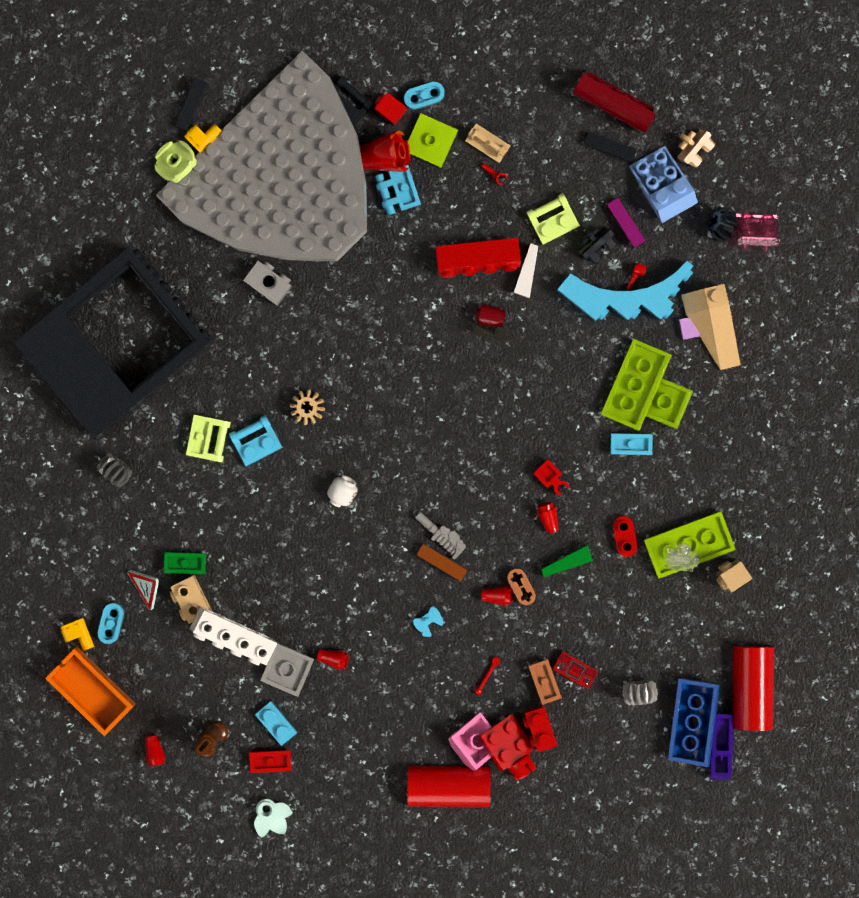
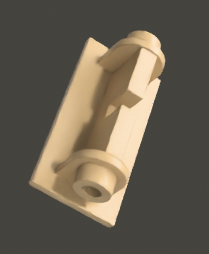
M475 124L465 140L498 163L501 162L510 148L509 144L478 124Z

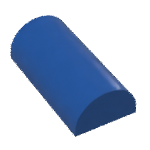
M690 678L678 679L668 760L709 767L720 689L719 683Z

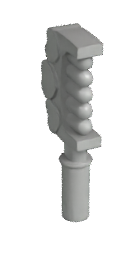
M421 512L415 517L433 534L431 539L439 542V545H443V548L450 552V555H453V559H456L466 548V544L463 543V540L460 539V535L456 531H451L445 525L438 528Z

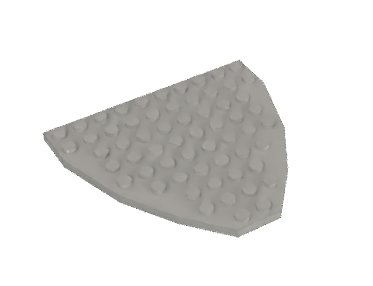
M303 51L222 129L223 132L202 153L199 152L195 156L197 160L196 165L181 181L177 183L169 181L156 194L184 225L238 251L285 260L338 261L367 233L366 180L357 133L332 80Z

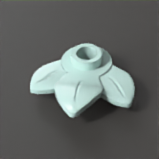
M270 799L259 801L256 806L258 816L254 821L258 835L264 837L269 830L278 834H285L287 829L285 818L292 814L290 807L282 802L274 803ZM263 806H269L270 811L264 812Z

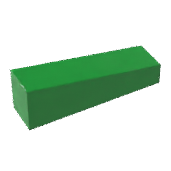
M588 545L541 569L543 576L546 577L593 561Z

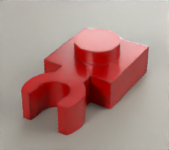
M549 459L533 473L547 488L552 484L554 492L558 496L562 495L558 491L559 485H565L567 489L569 488L567 482L558 479L562 473Z

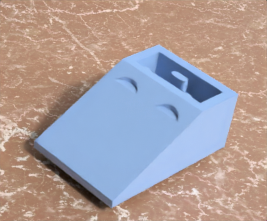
M665 146L629 166L651 207L662 223L698 203L694 189Z

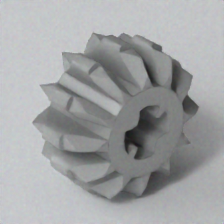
M639 680L624 684L622 693L626 704L646 705L657 700L658 690L655 682Z

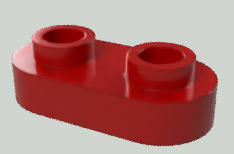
M620 516L613 522L616 548L620 555L631 557L637 551L634 524L630 518ZM621 523L627 524L626 530L620 529ZM625 543L631 545L630 550H624L623 546Z

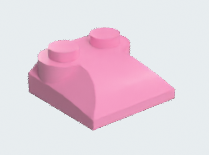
M481 712L448 738L452 749L463 763L473 771L477 770L491 758L478 737L492 727Z

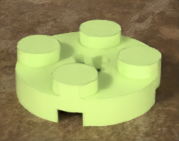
M171 141L163 145L157 152L155 170L165 180L177 183L192 170L197 160L193 150L187 143L183 141L173 143ZM174 158L178 159L177 162L173 164L172 160Z

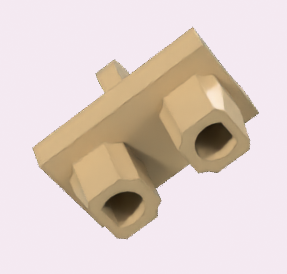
M699 129L697 133L691 131L688 136L682 133L679 136L683 141L679 145L682 151L677 156V159L693 167H698L702 162V158L697 152L702 148L708 153L715 146L710 138L711 134L702 129Z

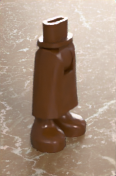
M221 722L207 724L202 734H199L196 738L195 752L202 757H211L215 753L216 744L227 738V726Z

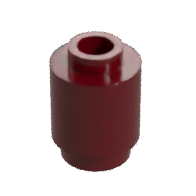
M481 304V308L476 309L475 320L479 321L478 325L498 328V326L503 327L506 310H501V307Z

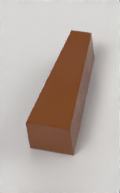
M422 544L417 553V556L459 581L463 579L467 572L466 568L425 544Z

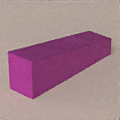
M619 198L607 204V207L633 249L644 243L646 240Z

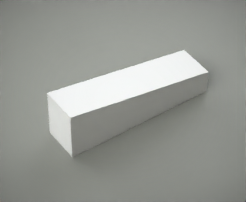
M530 244L514 290L515 294L530 298L538 251L537 245Z

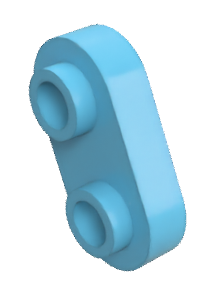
M430 82L411 88L405 93V104L408 108L416 110L438 103L444 97V88L438 82ZM432 90H437L438 95L433 97L431 96L430 92ZM417 96L419 98L418 102H411V97Z
M117 603L108 604L102 613L98 637L105 644L115 642L120 634L124 609ZM112 609L117 611L116 617L111 616L110 612ZM107 629H110L113 632V635L111 637H108L106 635Z

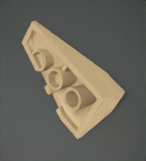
M725 284L682 294L685 314L687 318L691 319L701 336L699 337L704 342L718 368L723 370L741 365Z

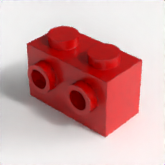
M540 705L525 710L526 716L522 717L525 728H530L532 736L529 737L532 748L537 747L539 753L558 746L545 706Z

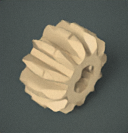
M307 390V397L300 391L301 399L296 396L293 397V400L298 402L297 405L290 404L291 408H297L296 411L291 412V415L294 416L299 413L296 419L297 422H300L304 417V425L308 424V418L314 424L316 423L314 415L320 419L322 418V415L317 413V411H325L324 407H318V404L323 403L324 400L316 401V398L319 396L318 393H315L310 398L311 390ZM307 401L313 406V410H309L310 413H305V409H302V405H306L305 402Z

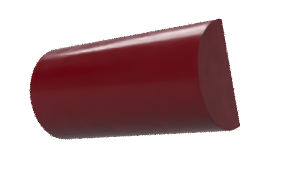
M587 70L583 73L573 91V94L644 134L658 111Z

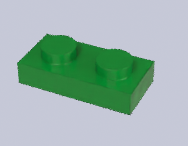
M164 552V573L206 574V553Z

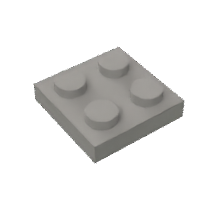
M277 643L260 681L298 697L315 658Z

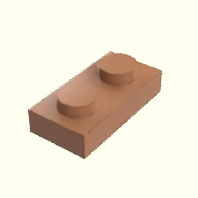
M548 659L528 665L542 705L562 698Z

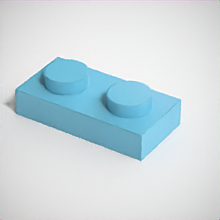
M611 434L610 454L652 455L653 434Z
M272 701L255 714L281 746L297 733L296 729Z

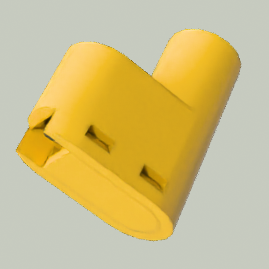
M214 124L204 134L194 125L186 132L187 134L184 137L202 153L223 131Z
M83 618L60 627L65 643L78 638L83 651L95 647Z

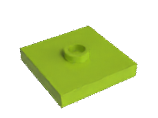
M421 113L408 140L410 154L442 168L458 130Z
M662 379L646 417L678 429L693 391Z

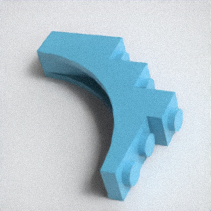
M686 261L673 275L664 281L648 288L634 291H611L597 288L583 282L570 273L557 291L594 321L598 318L602 320L609 312L608 306L627 321L630 318L634 320L641 312V309H639L640 305L658 320H661L663 317L667 319L674 310L671 308L674 303L668 297L671 296L673 298L680 290L678 287L679 283L682 280L686 282L693 274L691 271L693 265Z

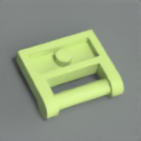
M563 193L558 195V198L535 210L530 209L526 211L542 245L580 226ZM562 205L564 211L541 223L538 222L537 217Z
M194 415L186 455L223 462L224 456H222L227 428H230L231 422ZM213 425L219 426L215 451L214 454H210L208 450Z

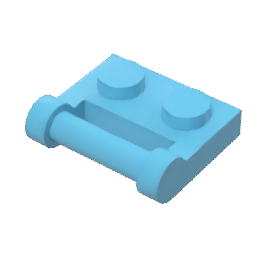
M266 415L260 417L259 421L237 432L229 433L245 466L283 448ZM265 427L267 433L243 445L241 444L240 439Z

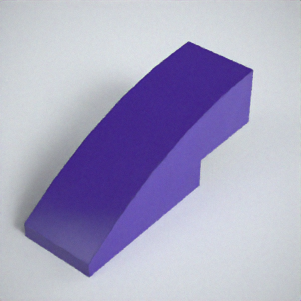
M716 714L709 780H730L732 778L733 715Z

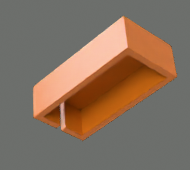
M78 647L73 649L61 664L45 678L104 736L136 705Z

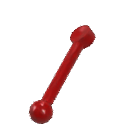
M498 657L492 659L491 667L479 687L474 689L476 695H481L482 688L496 665L500 664Z

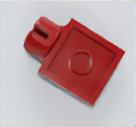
M513 714L508 715L478 736L500 771L507 768L513 777L519 780L527 777L529 772L532 773L536 769V765L530 757V752L534 748H532L530 740Z

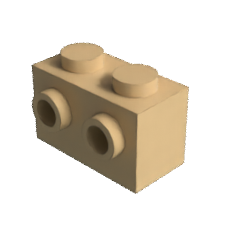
M737 559L733 562L727 561L718 567L719 571L716 572L718 575L716 581L720 587L730 592L735 591L752 579L743 563Z
M195 575L171 586L172 591H170V595L175 603H179L181 607L179 613L183 621L187 620L188 624L192 623L200 606L212 611Z

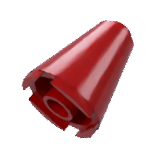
M400 130L393 131L360 146L363 169L391 172L407 171L406 164H410L411 156L409 143L402 138L404 133Z

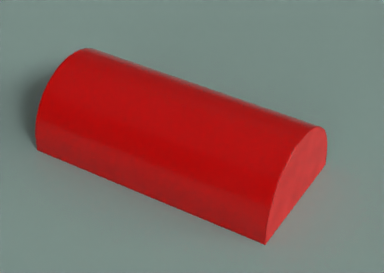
M733 645V729L749 731L772 730L774 646Z
M408 765V806L490 808L491 768L490 766H480L477 770L473 771L467 766Z

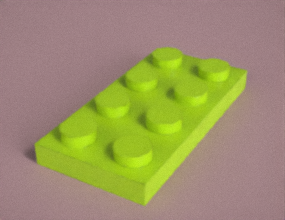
M633 339L601 415L640 431L672 355Z
M721 511L644 540L658 579L736 550Z

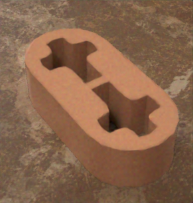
M519 568L509 571L508 582L518 601L523 605L532 604L536 594L524 571ZM514 572L522 574L520 580L523 585L519 586L516 581H511ZM524 587L527 593H532L530 601L521 599V596H523L521 588Z

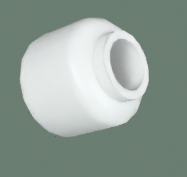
M344 475L335 478L327 491L331 504L336 507L350 505L358 491L355 486L356 482Z

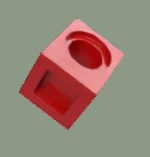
M388 92L385 96L381 94L374 103L376 105L375 111L394 126L407 111V107Z

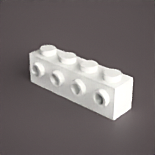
M200 606L190 627L194 637L202 641L209 639L213 641L212 645L220 649L224 647L231 649L230 653L235 656L241 657L244 655L249 657L248 661L258 666L260 663L267 665L277 645L274 639Z

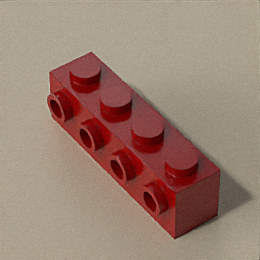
M518 238L436 246L438 275L444 278H452L458 274L472 276L477 272L491 274L495 273L496 270L511 272L521 268Z

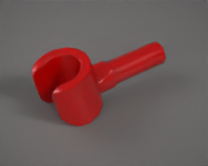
M485 163L481 166L494 177L495 183L498 185H503L498 181L500 175L508 179L506 174L494 171Z
M635 265L633 275L626 287L627 290H631L638 275L644 277L646 272L645 265Z

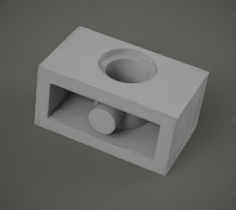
M265 260L263 263L257 261L243 281L278 306L292 288V285L289 284L291 280L282 273L279 276L272 271L274 267ZM267 276H272L275 279L272 287H265L264 279Z

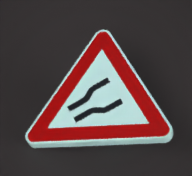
M129 570L128 575L149 610L154 609L159 580L155 577Z

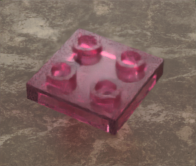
M736 214L739 217L737 221L738 227H736L738 245H743V251L748 250V245H761L764 247L765 252H768L769 246L780 245L777 215Z

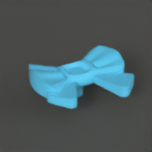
M431 606L429 612L421 618L413 619L417 630L426 637H431L428 627L430 623L434 622L440 626L443 625V617H441L440 612L434 606Z

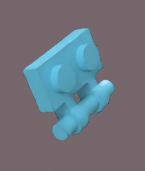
M406 165L408 170L405 172L389 171L390 180L385 181L383 174L375 176L377 181L376 188L381 193L383 199L381 203L383 208H386L388 216L396 213L393 205L399 204L401 211L421 205L408 165ZM391 186L394 187L397 196L392 199L388 191V187Z

